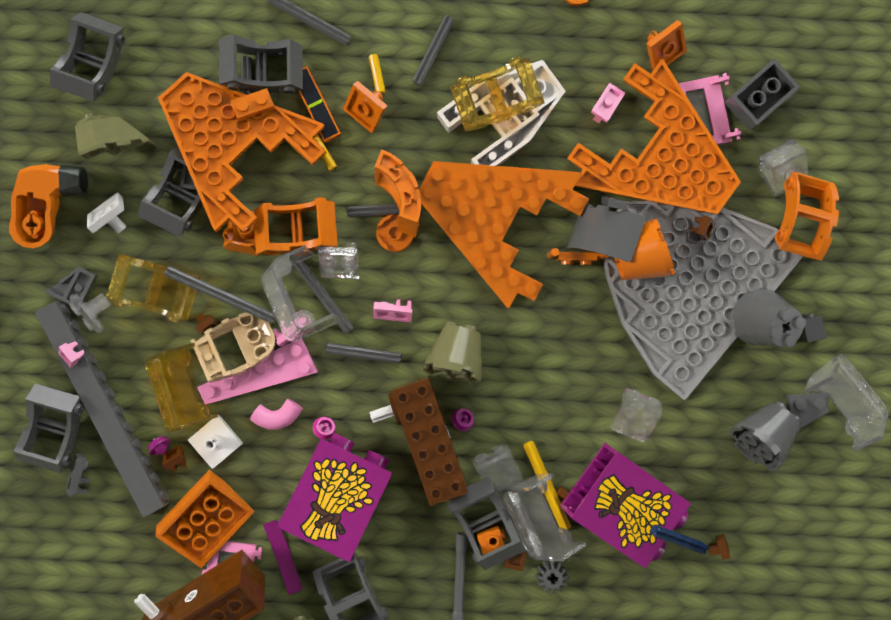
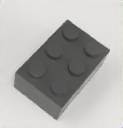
M774 58L724 103L746 128L751 130L797 91L800 86Z

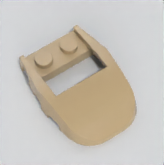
M249 313L239 314L238 317L232 319L226 318L216 327L206 330L204 332L205 335L200 339L190 340L205 376L210 383L243 374L267 359L275 347V335L270 323ZM233 331L247 363L231 371H226L213 339Z

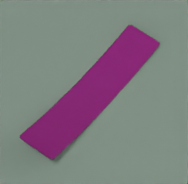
M273 520L263 524V527L277 559L287 592L290 595L301 591L302 586L283 532L277 527L278 521Z

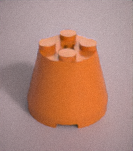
M656 218L644 223L630 262L614 258L622 281L625 279L636 280L668 277L675 274L668 246Z

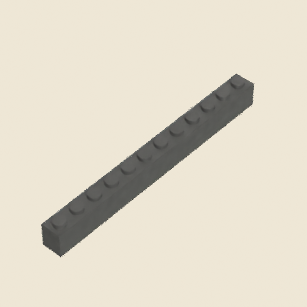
M54 301L36 311L35 314L80 396L142 517H145L170 503L168 501V493L159 484V476L153 472L150 466V459L144 455L141 449V442L135 438L132 432L133 427L126 421L123 408L117 404L114 391L108 387L105 374L99 370L96 357L90 353L87 340L81 336L78 323L72 319L69 306L64 302ZM77 342L78 346L73 351L77 353L84 350V356L78 361V364L70 368L59 355V347L65 343Z

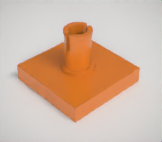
M678 20L661 33L652 31L649 34L646 44L652 70H654L661 59L668 66L687 52L683 24Z
M357 81L351 88L343 110L370 133H373L377 129L387 105L382 101L383 96L379 91L372 93Z

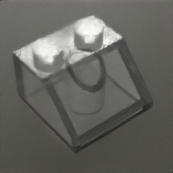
M793 139L758 157L760 172L775 197L785 192L783 188L784 183L793 171L808 175L806 149Z

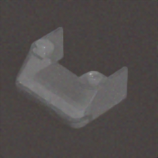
M305 245L276 258L261 276L262 286L282 335L290 342H297L341 322L340 317L334 313L315 321L311 312L307 310L296 312L282 278L291 272L292 265L314 256Z
M839 354L833 357L810 376L805 387L806 393L812 390L818 393L824 391L828 393L830 399L847 418L845 429L850 436L855 438L852 446L854 451L883 439L889 414L888 409L845 355Z
M553 473L532 476L505 488L501 492L525 548L534 560L564 561L586 546L585 542H573L572 535L567 529L558 528L543 494L547 492V481L554 477Z

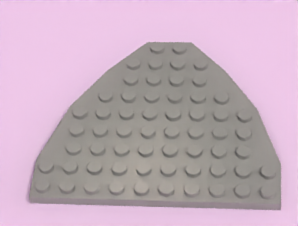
M630 201L626 211L645 216V222L654 218L657 219L661 228L660 231L663 234L672 258L675 274L668 277L636 280L625 279L622 281L615 259L609 256L603 259L606 279L621 325L653 376L682 400H686L737 338L734 333L736 330L732 314L739 299L745 293L749 294L759 288L775 291L803 256L779 249L774 239L778 231L777 228L726 208H722L717 215L650 201ZM705 215L711 217L716 223L708 241L700 239L698 235L690 230L691 227L698 228L700 226V223L694 220L695 217H704Z

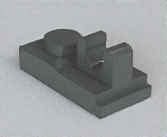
M75 453L66 487L68 496L76 495V493L85 494L87 492L86 488L79 487L81 483H89L87 477H82V472H86L88 461L83 454Z

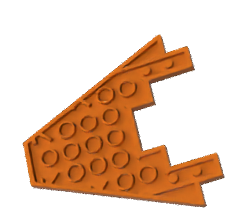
M661 59L651 74L634 63L623 81L654 102L643 118L657 127L658 131L638 159L621 148L610 164L578 143L567 158L568 161L582 170L574 187L717 215L741 181L665 61Z
M186 72L158 97L214 231L217 232L230 220L244 233L258 219L231 193L243 180V177L230 165L257 140L270 153L285 140L313 166L326 154V150L314 140L325 128V125L275 105V109L238 121L230 101L246 96V94L229 90L228 87Z
M433 161L419 188L421 204L507 308H510L517 293L535 301L543 286L541 282L510 267L519 250L502 240L519 208L522 207L538 215L543 203L548 199L580 216L589 198L573 190L581 175L580 172Z

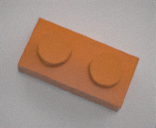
M267 88L230 101L238 121L275 109Z

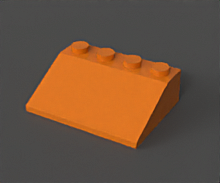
M208 470L156 525V537L202 568L254 513V510L223 479L211 470Z

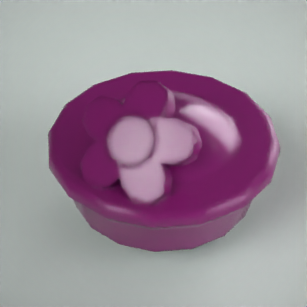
M463 408L455 410L452 414L454 427L460 431L471 429L474 422L472 413Z
M165 436L153 439L148 446L149 454H165V450L170 445L171 440Z

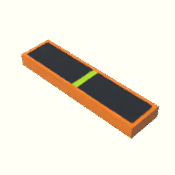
M308 66L303 67V89L298 91L312 119L325 125L320 135L324 143L340 136L341 133Z

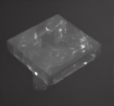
M350 242L345 244V248L318 247L321 277L359 279L360 270L357 244L352 242L351 248H349Z
M76 292L69 297L71 300L69 305L77 316L82 315L84 317L82 320L90 331L95 330L97 333L104 330L101 321L97 318L100 312L111 305L104 294L100 293L88 303L84 302Z

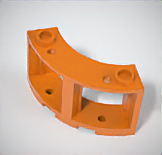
M381 149L375 164V185L386 190L395 200L399 209L398 231L416 237L421 212L419 186L412 172L403 165L400 159Z
M793 171L784 183L783 188L786 194L785 214L781 227L774 239L780 250L822 261L833 240L830 237L833 226L837 227L839 210H836V202L839 201L838 191L832 182ZM800 194L818 199L820 209L799 204ZM797 216L819 222L811 245L789 239Z
M316 198L312 202L285 206L262 203L260 207L253 209L254 215L258 219L254 223L256 255H280V253L285 254L291 251L292 255L307 254L308 251H315L316 249L319 252L338 247L335 203L333 201H327L326 198ZM317 210L319 238L303 241L301 212ZM268 214L291 215L292 243H269Z

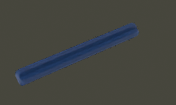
M652 525L650 534L656 538L701 554H706V550L709 549L708 545H705L704 542L658 525Z

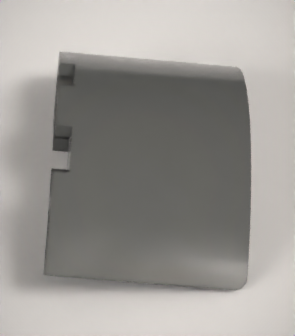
M586 204L581 215L577 217L567 249L591 251L630 262L646 217L626 210L613 212L610 211L611 207L604 205L593 207L590 204Z

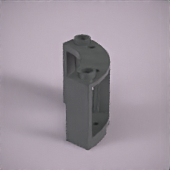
M80 12L70 19V31L67 40L70 46L66 55L62 54L56 64L50 68V86L94 102L99 96H103L105 88L115 71L121 48L125 43L124 27ZM87 29L109 36V45L105 59L82 51ZM78 61L100 69L92 81L71 74Z
M236 35L219 39V84L228 87L232 91L257 92L267 88L269 93L284 92L285 94H294L295 91L303 89L302 45L291 39L268 41L267 45L255 44V40L245 39ZM237 52L255 55V80L237 77ZM267 56H287V80L267 81Z
M177 145L168 153L160 173L163 178L158 187L154 185L141 201L138 216L181 237L185 231L189 232L191 229L192 221L203 203L199 194L196 195L171 182L179 163L186 165ZM165 192L191 204L182 218L157 206Z
M34 384L25 399L26 417L30 418L28 428L23 429L13 453L17 461L62 473L63 469L68 467L71 461L70 454L77 437L83 405H81L80 396ZM44 407L66 413L67 424L43 417ZM39 429L64 435L60 451L55 460L30 453Z
M490 476L467 486V494L449 499V511L457 517L474 550L472 555L477 565L480 564L484 570L526 551L520 533L510 518L512 516ZM490 497L497 510L468 524L461 510ZM502 520L512 542L482 555L474 533Z
M355 552L350 562L339 558L312 571L318 593L327 604L324 606L330 620H345L341 614L342 611L369 599L375 612L358 620H387L389 613L386 607L381 606L364 570L366 564L363 558H359ZM356 567L364 589L335 602L328 580Z

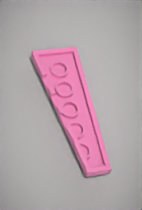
M300 338L273 351L267 359L241 375L212 383L207 382L197 388L206 405L314 374L318 370L303 338Z

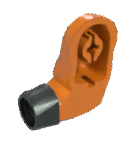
M65 164L61 166L35 165L20 169L11 196L9 233L13 240L22 247L32 249L48 243L55 232L56 214L60 205L59 197L87 194L89 187L87 170L84 167Z

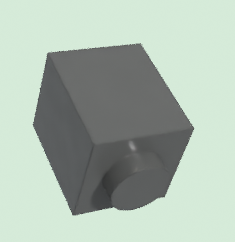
M813 313L802 315L806 320V326L799 337L800 342H812L827 338L821 315L814 316Z

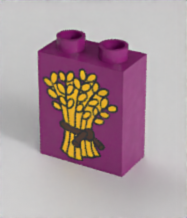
M334 433L330 442L320 439L277 527L350 562L392 473L385 470L390 461L389 459L371 450L368 451L365 459H362L350 453L355 444L354 442Z
M604 443L560 506L573 520L646 569L651 561H657L663 555L666 547L664 540L650 534L652 525H658L669 530L681 528L687 520V509L691 503L614 448Z

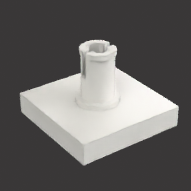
M117 192L87 214V228L94 233L108 223L117 233L123 231L126 225L117 217L118 214L124 211L123 197Z
M219 414L188 439L212 469L243 444Z

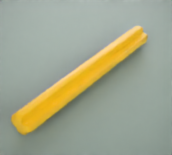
M533 441L526 442L523 447L561 531H566L571 528V524L565 511L560 506V499Z

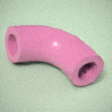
M288 398L283 406L276 411H271L260 404L250 417V421L268 430H280L291 425L300 415L303 408Z

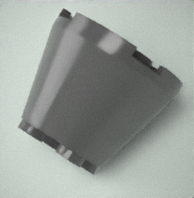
M759 288L749 294L745 293L737 302L732 314L736 330L734 333L741 341L753 346L792 347L796 344L803 328L806 326L805 318L802 317L796 308L776 292L765 288Z
M777 401L776 403H768L736 423L731 428L729 435L733 436L736 440L734 443L736 448L754 464L759 462L767 466L769 471H778L786 461L802 421L799 417L791 414L783 403Z

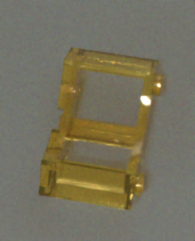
M513 58L509 61V64L499 69L475 77H460L456 80L457 83L450 86L465 131L487 127V124L490 125L495 122L498 124L512 119V116L522 112L523 114L545 104L530 58ZM517 70L526 99L507 108L497 77ZM486 82L496 112L478 116L469 86Z
M119 253L106 298L112 300L114 305L125 307V304L139 307L168 316L167 320L179 323V320L188 321L197 290L179 283L172 310L169 311L156 307L165 271L168 267L156 263L154 265L152 262ZM131 265L154 271L145 303L122 298ZM187 273V274H189V275H191V276H193V277H195V278H198V279L201 278V277H199V276H196V275Z

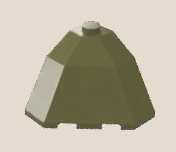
M90 113L79 120L75 126L78 153L86 159L105 152L115 156L130 149L141 152L156 146L151 139L120 117Z

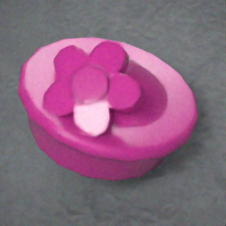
M320 417L313 423V432L320 439H330L336 432L334 421L328 417Z

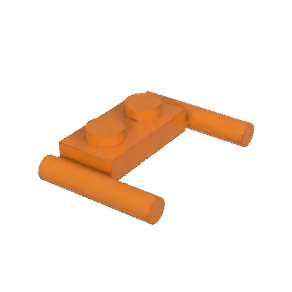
M557 248L547 253L549 259L556 257V261H561L562 265H573V261L580 262V265H592V262L597 261V259L602 260L609 257L599 253L559 252Z

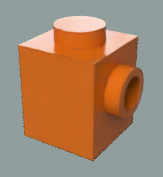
M498 524L476 532L483 554L504 546V541L507 540L504 529L500 530Z

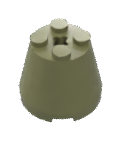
M446 322L425 361L423 370L430 375H434L435 372L438 376L443 377L444 380L471 384V381H475V383L480 384L482 378L481 334L476 331L475 326L465 325V327H462L454 322Z

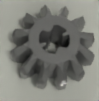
M550 559V564L548 565L546 561H543L544 567L538 566L537 570L540 573L535 574L536 579H539L537 582L538 586H543L544 592L549 589L551 594L554 593L556 588L558 592H561L560 585L566 587L567 583L564 580L569 578L568 574L565 573L567 571L566 567H561L560 561L554 565L553 559ZM551 573L555 574V577L553 576L554 579H549Z

